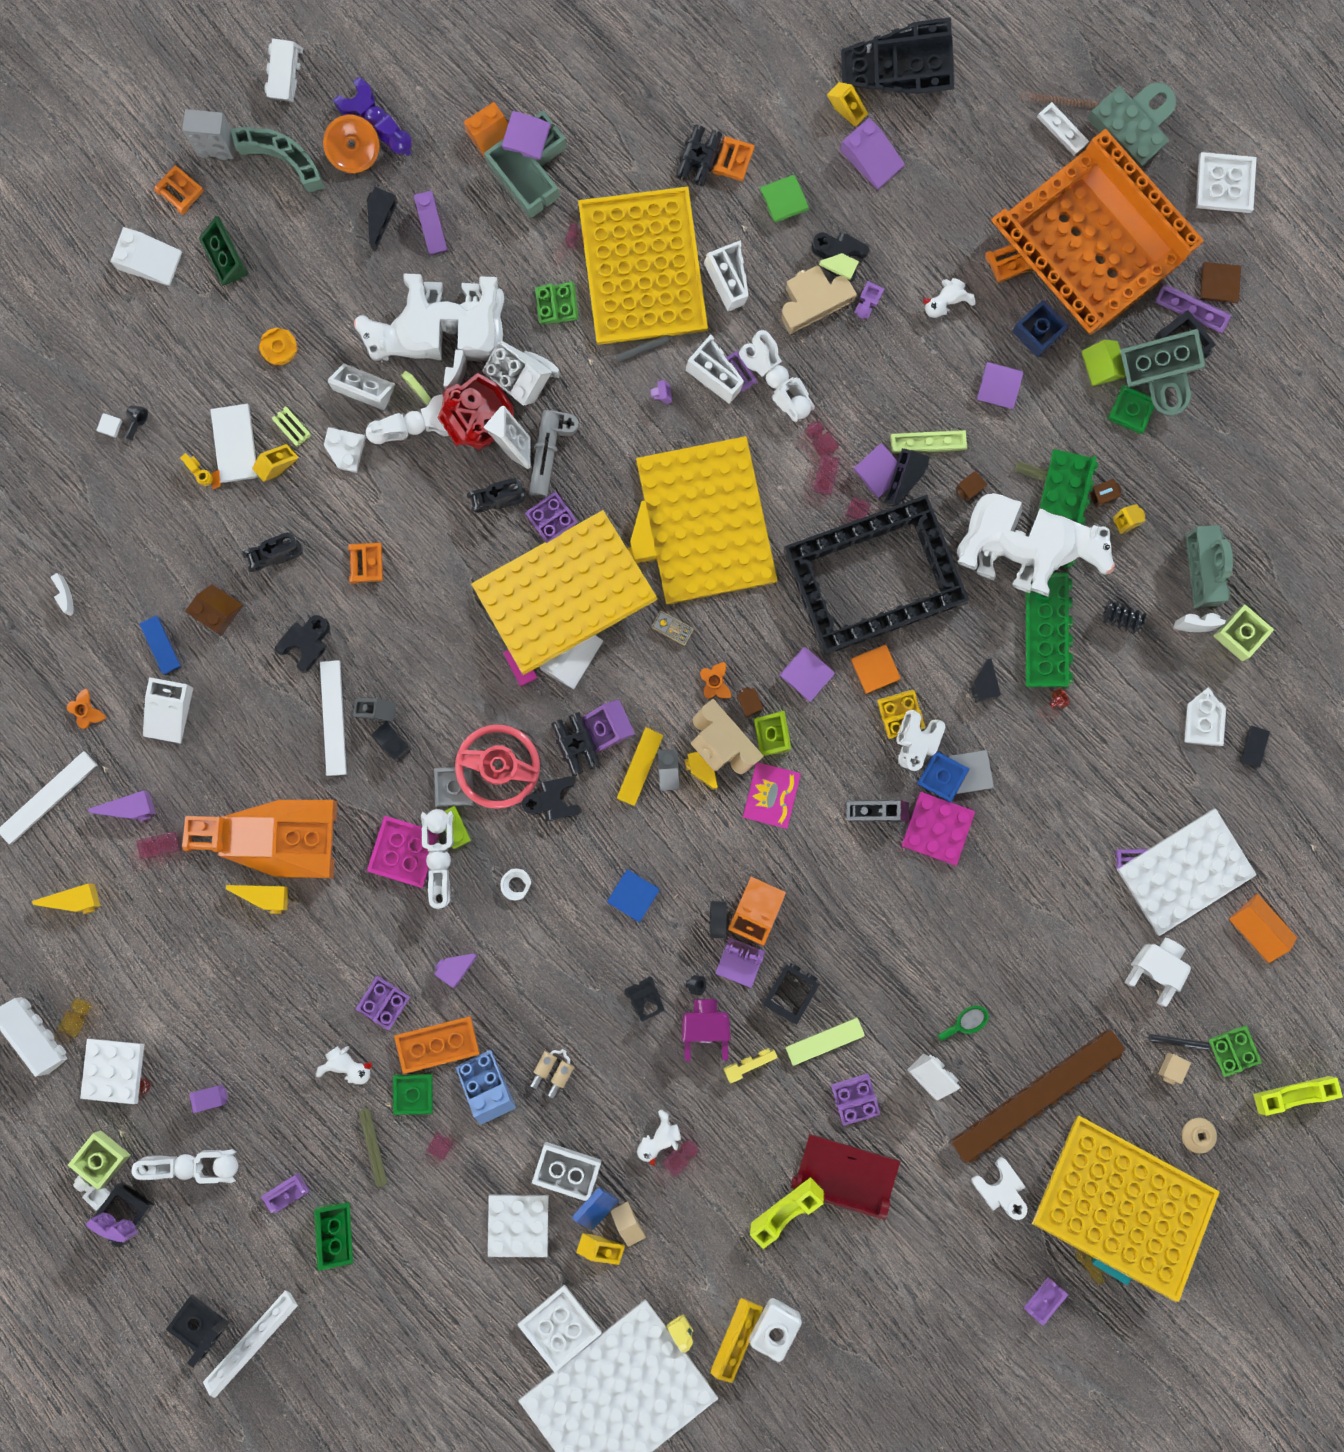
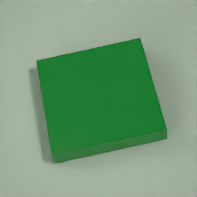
M1122 385L1107 420L1142 435L1155 407L1152 398Z
M433 1074L393 1075V1115L433 1114Z

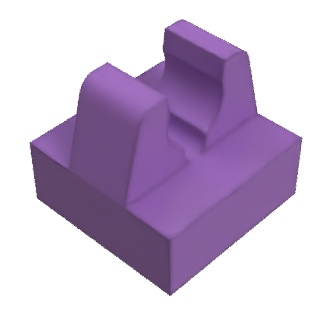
M665 380L657 381L658 387L650 389L651 397H654V400H661L664 404L672 403L670 384Z

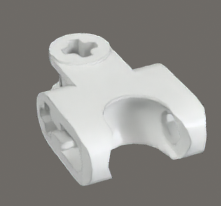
M909 710L904 716L897 735V743L902 745L898 762L904 768L917 771L922 768L926 754L933 756L936 753L945 730V723L941 720H932L928 727L921 731V715L917 711Z
M1000 1157L996 1160V1166L1000 1171V1178L996 1183L987 1184L978 1175L974 1176L971 1180L993 1211L1001 1206L1008 1216L1015 1220H1020L1027 1214V1206L1018 1194L1025 1186L1009 1163ZM1014 1204L1019 1206V1211L1017 1213L1013 1211Z

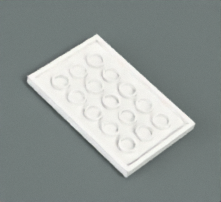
M1212 809L1117 869L1158 936L1257 875L1216 809Z

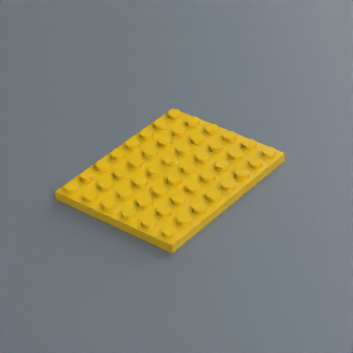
M680 187L578 200L597 345L708 331L689 188Z
M747 436L636 458L666 605L777 583Z
M603 510L566 530L548 543L545 542L471 583L523 675L658 600Z
M1078 1115L1075 1117L1032 1224L1170 1300L1179 1302L1219 1191Z

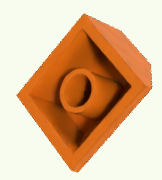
M495 102L463 121L466 133L484 158V153L504 139L508 127L505 116Z

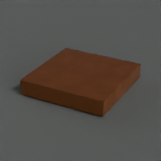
M1204 262L1202 264L1200 300L1238 303L1241 265Z

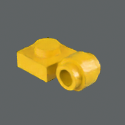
M185 453L180 457L195 475L196 481L200 485L208 486L212 483V475L207 470L199 469L201 464L194 456L190 458Z

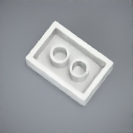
M545 1142L532 1184L587 1201L591 1196L602 1160Z

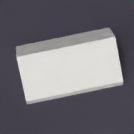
M343 364L328 379V383L333 391L381 410H385L395 387V383Z
M501 406L484 426V429L510 459L529 469L531 438L506 407Z

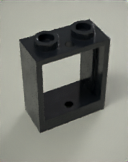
M1189 310L1160 330L1154 337L1155 340L1169 337L1170 334L1186 324L1190 330L1198 329L1201 344L1205 347L1203 348L1204 359L1213 353L1212 349L1216 345Z
M790 963V965L784 964L762 1005L797 1025L820 984L816 982L817 977L810 973H807V975L799 972L800 967ZM788 971L812 985L796 1015L771 1001Z
M125 1182L118 1183L94 1217L105 1213L117 1195H119L140 1211L132 1222L137 1230L155 1204ZM108 1239V1242L115 1247H122L129 1241L117 1242Z

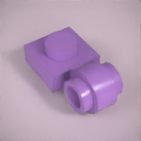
M867 281L859 297L863 304L859 302L854 313L862 319H868L872 311L870 305L876 307L884 288Z

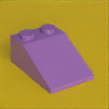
M870 118L842 141L840 152L877 190L905 166L883 131Z

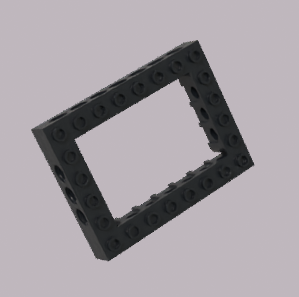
M928 495L784 546V555L823 656L965 605L969 601ZM914 524L940 593L934 592L929 597L921 600L919 598L915 599L910 604L899 605L896 609L885 613L882 611L877 616L869 619L863 618L858 623L850 626L844 625L843 628L834 631V620L830 618L826 607L827 602L823 600L819 589L820 584L815 579L812 571L813 566L810 561Z

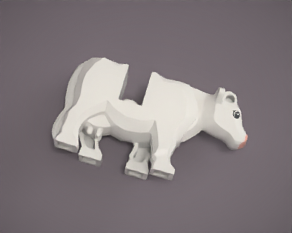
M404 274V283L409 288L407 305L391 325L372 321L364 315H360L354 321V328L361 335L369 356L375 361L381 359L388 361L389 355L413 359L430 358L442 360L443 332L447 334H456L458 332V350L464 351L467 361H488L498 341L503 340L500 315L504 303V293L502 289H498L497 277H479L480 284L462 283V292L466 296L464 303L459 305L448 301L441 302L442 282H424L423 286L421 274Z
M994 493L982 496L972 512L968 534L963 538L957 549L958 564L976 570L977 557H979L980 565L977 569V574L994 580L996 577L993 561L996 560L997 556L1004 555L1010 560L1022 564L1020 571L1017 573V578L1013 582V587L1027 593L1034 591L1045 596H1049L1050 590L1047 582L1053 572L1077 557H1081L1094 565L1104 575L1112 573L1115 569L1111 552L1110 530L1108 528L1095 525L1089 528L1063 516L1053 515L1040 509L1030 535L1027 537L1026 533L1015 530L1022 513V502Z

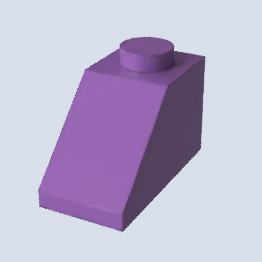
M473 953L446 958L444 961L441 959L435 967L437 971L434 975L452 988H456L478 955Z
M223 1084L189 1093L193 1113L227 1104L226 1100H228V1093L226 1088H223Z

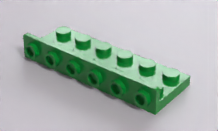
M1053 449L1038 512L1040 509H1043L1053 515L1063 516L1084 526L1085 517H1083L1084 510L1088 509L1090 499L1087 497L1094 485L1092 476L1098 468L1097 456L1087 457ZM1076 559L1060 567L1068 569L1075 564Z
M1053 573L1047 582L1050 590L1049 596L1034 591L1026 592V687L1069 688V684H1073V672H1069V665H1073V653H1069V646H1073V634H1069V627H1073V616H1069V608H1073V597H1069V590H1073V580L1069 578V573Z

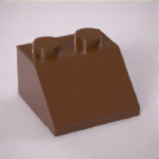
M211 584L194 597L185 612L222 636L244 605Z

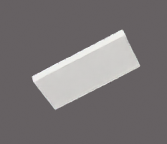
M242 404L211 409L220 482L227 483L259 478L252 469L256 462L249 405Z

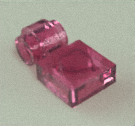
M813 421L807 425L808 428L805 430L810 438H816L812 444L822 458H825L839 448V445L829 432L822 434L824 427L820 421Z
M688 1139L681 1145L683 1149L681 1153L678 1150H673L661 1163L676 1177L689 1164L686 1157L689 1156L692 1159L700 1151L697 1148L698 1145L693 1140Z

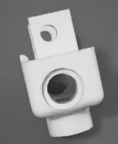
M1164 938L1160 947L1155 944L1144 945L1131 963L1133 969L1124 983L1134 987L1141 974L1144 973L1165 986L1156 1003L1167 1007L1174 993L1181 991L1191 970L1187 963L1180 960L1186 949L1168 938Z
M771 1298L749 1337L751 1347L771 1359L781 1362L802 1324L800 1313L777 1299ZM780 1328L783 1330L784 1335L780 1341H773L770 1338L769 1334L772 1329Z

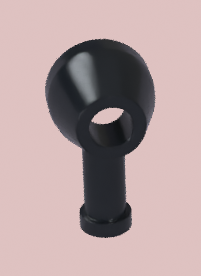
M130 406L126 412L132 423L124 437L131 441L134 439L133 437L138 426L143 425L148 419V410L141 406Z

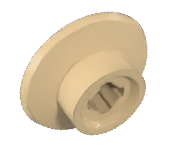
M1194 1118L1183 1127L1182 1140L1187 1149L1194 1153L1202 1154L1214 1147L1217 1140V1132L1210 1121L1204 1118ZM1203 1133L1204 1139L1199 1140L1198 1134Z

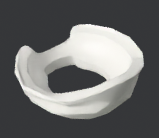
M511 869L502 877L501 891L509 900H520L528 892L531 879L524 870ZM519 877L526 884L523 892L511 891L509 882L512 878Z

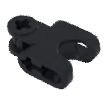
M820 232L814 237L811 246L813 254L822 259H827L841 253L849 257L856 256L863 259L870 252L868 245L845 233H839L838 237L834 238L827 233ZM824 268L827 272H829V273H831V274H833V275H835V276H837V277H838V276H841V275H838V274H836V273H834V272H832V271H830V270ZM856 270L854 271L851 279L849 280L850 282H853L855 280Z
M512 478L493 483L484 489L467 493V498L471 499L472 502L471 513L477 514L493 508L502 509L520 504L525 500V492L519 479Z
M287 532L263 541L260 546L245 550L242 555L249 562V572H256L269 565H278L297 558L303 553V547L291 533ZM297 546L296 552L290 553V551L294 550Z
M320 615L310 617L304 626H301L298 622L294 623L275 646V652L279 655H286L292 648H300L302 657L297 664V668L300 672L307 673L327 649V645L322 640L330 630V623ZM317 623H320L322 626L320 629L316 626Z
M569 776L539 783L540 793L527 795L522 801L523 810L529 815L544 813L546 821L581 814L582 810L579 805H565L560 799L563 790L575 785V777ZM529 800L537 803L533 810L530 807H526L529 804Z

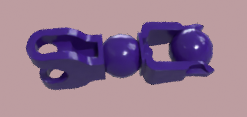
M358 77L353 81L358 92L354 98L345 99L338 95L333 99L336 108L342 115H357L366 119L375 128L380 140L388 145L393 152L405 156L411 154V136L406 131L400 130L391 116L386 114L383 109L376 107L371 87L362 78Z

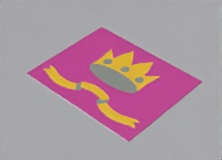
M757 762L743 818L787 829L801 773Z

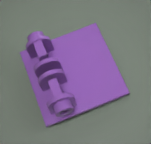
M729 937L715 974L752 988L765 951Z

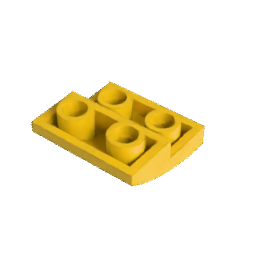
M913 689L877 700L888 739L897 737L904 716L909 710L917 711L921 715L920 730L925 729L922 712L919 709Z

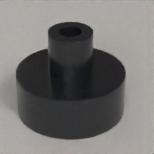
M694 975L690 980L686 981V987L689 988L691 994L700 996L706 989V980L703 976Z

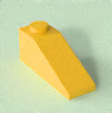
M641 501L630 541L631 547L628 548L636 563L657 559L645 501Z
M90 883L32 901L33 905L83 912V914L92 913L96 907L101 906L95 884Z
M226 885L228 891L264 910H270L269 914H281L282 910H287L288 887Z

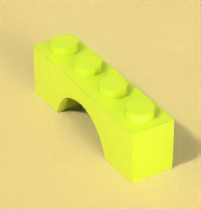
M1332 1076L1253 1094L1258 1113L1265 1116L1284 1112L1288 1108L1301 1104L1326 1102L1343 1097L1338 1078Z
M810 1177L752 1221L750 1236L764 1249L779 1237L783 1228L794 1217L802 1213L809 1215L823 1205L824 1191Z

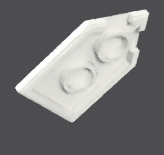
M1209 687L1187 704L1184 742L1223 746L1226 707L1218 701Z

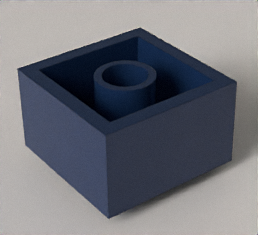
M1042 300L1015 325L1012 332L1038 358L1065 334L1069 325Z

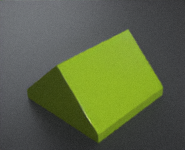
M1103 340L1081 351L1092 386L1126 378L1118 341Z
M785 711L754 719L759 751L763 756L790 752L791 744Z

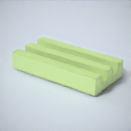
M284 407V410L278 412V415L274 416L272 420L298 447L311 434L290 410ZM286 414H288L290 418L305 433L304 436H302L296 430V428L288 421V419L285 417ZM280 419L298 436V441L279 422Z

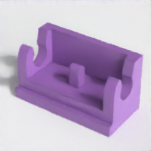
M297 1173L261 1196L271 1213H277L310 1192L300 1173Z
M1048 1277L1023 1308L1041 1325H1044L1068 1294Z

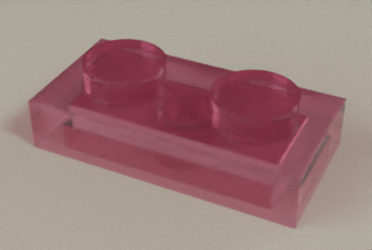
M821 454L812 492L831 496L840 458Z
M176 832L136 840L140 860L180 851Z

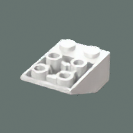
M501 340L496 344L482 372L522 405L535 403L552 373L538 360Z
M149 677L145 695L143 736L181 743L193 687L187 684Z
M923 1054L907 1069L935 1100H939L960 1088L957 1084L959 1080L951 1072L942 1069L944 1064L932 1055L927 1056Z

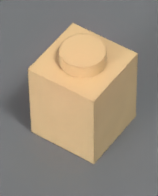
M1167 1053L1158 1074L1163 1076V1081L1174 1085L1175 1082L1182 1084L1191 1062L1174 1054Z

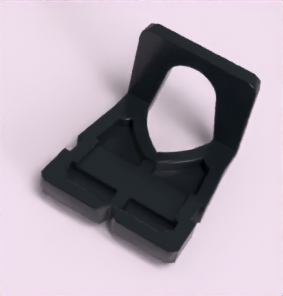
M651 976L640 981L639 985L634 984L624 990L627 998L631 1000L630 1003L638 1013L641 1022L664 1011V1006ZM646 1001L657 1005V1010L648 1015L644 1014Z

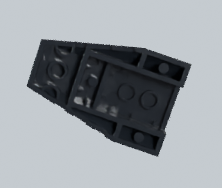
M951 17L907 24L908 26L902 29L897 28L891 30V33L886 35H878L870 41H862L841 49L842 83L851 84L857 88L912 94L953 90L955 76Z

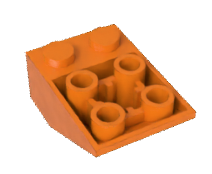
M750 877L727 930L764 946L786 892Z

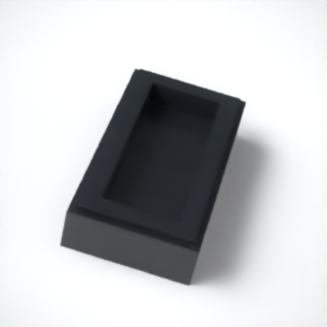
M1255 726L1249 727L1240 763L1256 768L1261 767L1270 731Z

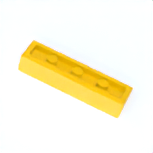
M645 727L618 793V800L633 806L636 805L662 741V734Z
M743 1298L740 1299L710 1371L715 1378L733 1383L749 1344V1337L763 1310L762 1306Z

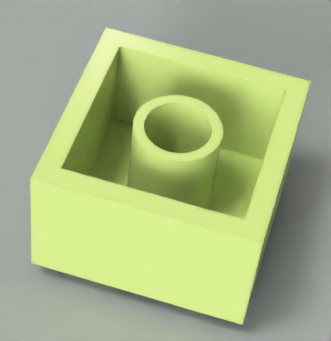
M1243 605L1230 616L1225 624L1214 634V637L1236 657L1244 661L1253 655L1274 629L1248 606Z
M100 1130L90 1136L68 1166L97 1190H100L108 1185L131 1155Z

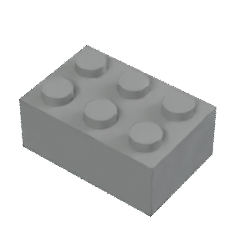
M185 109L182 131L197 156L206 159L209 157H217L220 160L234 159L235 145L230 130L231 127L224 114L221 112Z

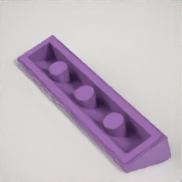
M1164 283L1154 301L1181 315L1189 310L1199 323L1223 333L1231 318L1230 313Z

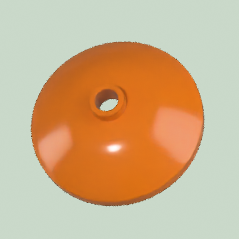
M343 115L334 119L328 125L323 137L326 157L333 166L343 172L359 173L365 171L377 159L380 147L378 134L375 128L360 116ZM354 140L355 146H349L348 141Z

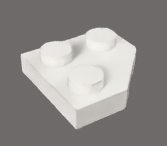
M328 427L324 446L338 469L357 473L366 437L365 435Z

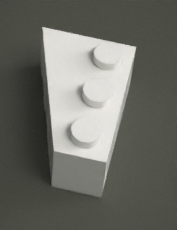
M272 38V44L270 43L268 48L270 63L267 64V74L269 76L268 82L265 83V93L268 98L273 100L293 102L297 79H295L296 69H300V63H297L299 53H303V48L293 41Z
M741 240L707 253L704 265L727 311L743 306L749 296L746 275L744 274Z
M711 334L687 362L686 371L730 404L741 391L744 383L743 379L731 362H728L724 352L716 345Z

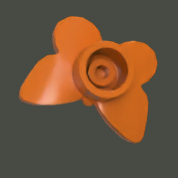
M725 662L714 665L712 670L703 668L700 672L701 678L706 682L703 694L707 699H711L715 695L723 699L732 697L729 688L723 683V677L726 672Z
M83 689L77 695L76 701H71L67 704V710L77 717L76 723L82 729L88 728L90 722L98 723L106 719L104 713L92 708V705H90L88 689Z

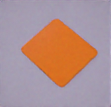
M220 470L211 473L213 477L212 490L221 486Z

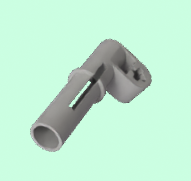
M551 410L542 411L538 440L534 445L536 452L529 495L547 498L554 453L557 452V435L571 437L577 432L578 420L574 415ZM560 419H564L562 429H558ZM567 422L571 423L570 429L566 428ZM549 437L544 473L540 475L545 438Z

